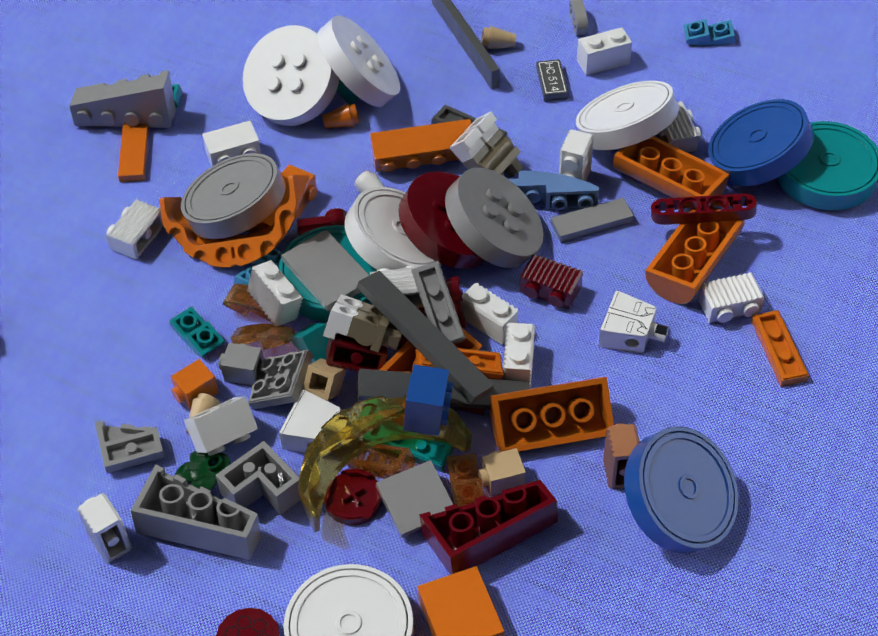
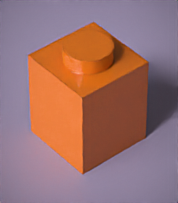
M200 359L171 376L174 387L171 389L174 398L179 404L184 402L190 411L194 398H197L199 393L211 396L219 393L215 376Z

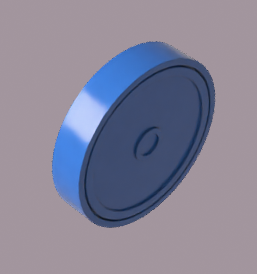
M786 99L761 101L739 110L717 128L709 142L708 155L713 166L729 174L727 183L737 186L758 185L774 180L797 166L807 155L813 144L814 130L805 110L798 103Z
M670 427L644 438L632 450L625 468V495L633 518L649 539L666 550L676 553H691L714 546L729 534L738 512V488L730 463L711 439L691 428Z

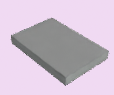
M327 230L281 255L284 264L327 311L333 308L341 294L352 298L361 293L357 288L358 281L369 276Z

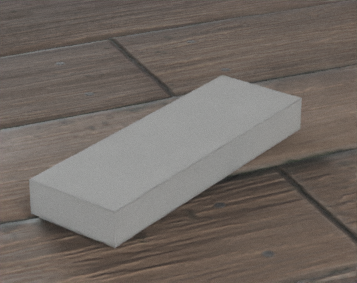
M620 198L551 217V225L559 241L563 242L633 222L634 215L625 199Z
M436 261L411 269L427 318L453 344L465 341V336L439 262Z

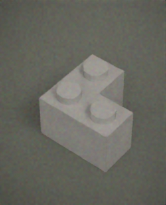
M265 441L216 474L220 494L224 498L245 508L263 496L281 515L304 498L301 478Z

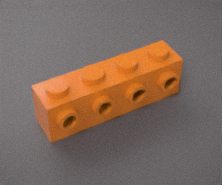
M465 119L370 133L375 172H391L398 168L407 167L413 169L420 165H440L447 161H460L452 152L450 146L471 125V120Z

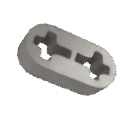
M569 0V13L575 35L588 34V18L583 0Z

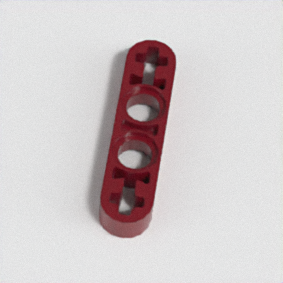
M744 193L662 198L651 204L652 221L660 225L748 220L753 218L757 211L756 198L753 195ZM713 206H721L724 209L721 211H714L710 208ZM692 207L695 208L696 211L688 213L685 212L684 209Z

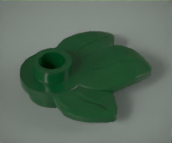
M194 451L190 453V462L182 464L177 469L175 475L177 474L185 478L187 483H191L192 486L198 489L204 487L211 491L217 484L216 474L229 466L231 460L225 453L209 456L208 453H197Z

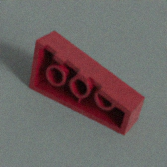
M541 480L502 490V494L498 496H481L475 498L474 503L460 507L457 504L444 507L445 511L431 515L430 512L419 514L423 537L450 575L478 566L558 522L557 500Z

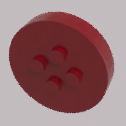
M428 172L418 176L403 195L398 210L401 226L409 240L426 256L449 267L468 269L485 263L486 260L474 253L462 241L447 215L445 205L446 193L448 188L460 176L447 172Z

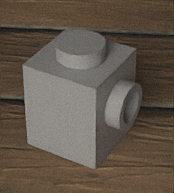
M228 343L225 353L220 355L218 363L219 369L222 370L224 382L253 386L260 371V364L264 360L262 349L248 344Z

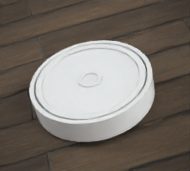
M340 15L334 16L319 29L317 35L318 43L325 59L339 79L355 95L372 106L382 107L399 93L400 82L392 63L380 46L364 29L352 20Z
M291 25L271 31L258 41L246 60L243 71V89L247 101L256 112L273 123L283 126H295L306 123L321 114L330 104L336 93L339 77L332 70L320 49L318 34L309 28Z
M662 81L635 82L610 90L589 102L578 113L576 126L578 131L594 136L592 146L594 150L619 149L647 140L664 130L677 117L679 107L673 89L668 83Z
M389 187L366 189L354 201L345 217V231L351 245L368 264L377 270L382 268L389 270L401 269L409 265L419 267L436 262L422 253L405 234L398 212L400 201L405 192Z
M338 565L316 573L297 589L286 609L284 635L414 636L413 613L409 599L402 587L386 573L365 565Z

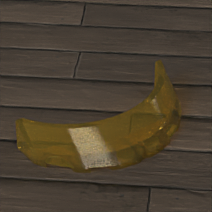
M404 395L403 398L378 396L355 403L349 409L341 410L321 427V431L313 442L309 443L305 451L298 483L299 497L314 533L320 531L322 504L331 483L352 459L364 451L386 442L401 439L432 440L451 444L452 447L463 452L469 451L472 434L458 413L449 408L447 426H440L439 436L403 431L407 395Z

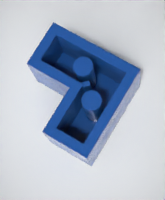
M414 364L406 398L403 431L439 436L440 426H447L453 382L448 381L449 370Z

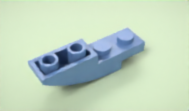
M519 171L518 179H509L527 196L531 203H545L546 210L584 209L598 205L599 187L575 177L542 171Z

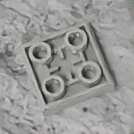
M303 350L265 358L260 364L258 377L251 388L252 393L248 400L249 406L254 410L297 402L313 354L309 350Z
M431 460L376 482V488L400 538L422 530L419 514L430 512L431 515L445 511L444 507L453 505Z

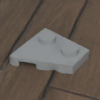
M103 421L95 422L107 474L165 458L157 428L135 427L129 424L113 427L106 426Z

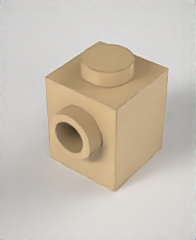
M321 358L308 365L302 390H306L329 401L340 394L346 369L344 367L339 368L338 365L335 367L332 364L328 366L326 360Z
M517 448L503 452L494 451L482 457V469L478 470L482 487H488L491 497L501 495L502 490L525 484L526 471Z

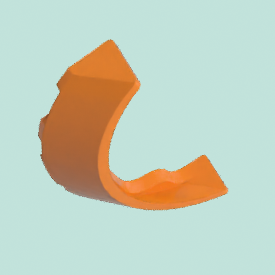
M293 175L288 177L290 188L289 200L277 209L275 223L261 231L237 234L221 239L200 237L191 229L181 211V197H163L159 199L163 226L168 234H172L183 247L184 252L193 258H198L208 263V265L234 267L235 265L243 266L253 263L270 253L287 234L307 188L309 175Z

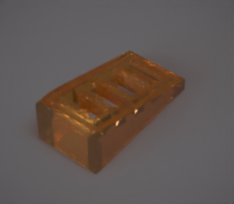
M358 441L347 462L348 468L362 469L383 479L413 468L415 465V459L410 448ZM365 453H369L366 461H363Z

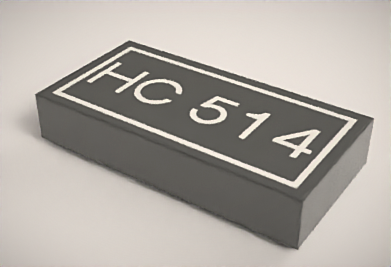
M560 59L536 62V70L544 101L568 99V89Z

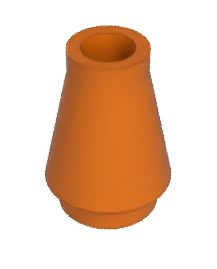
M347 103L322 115L326 129L355 127V124L360 123L355 104L349 105Z

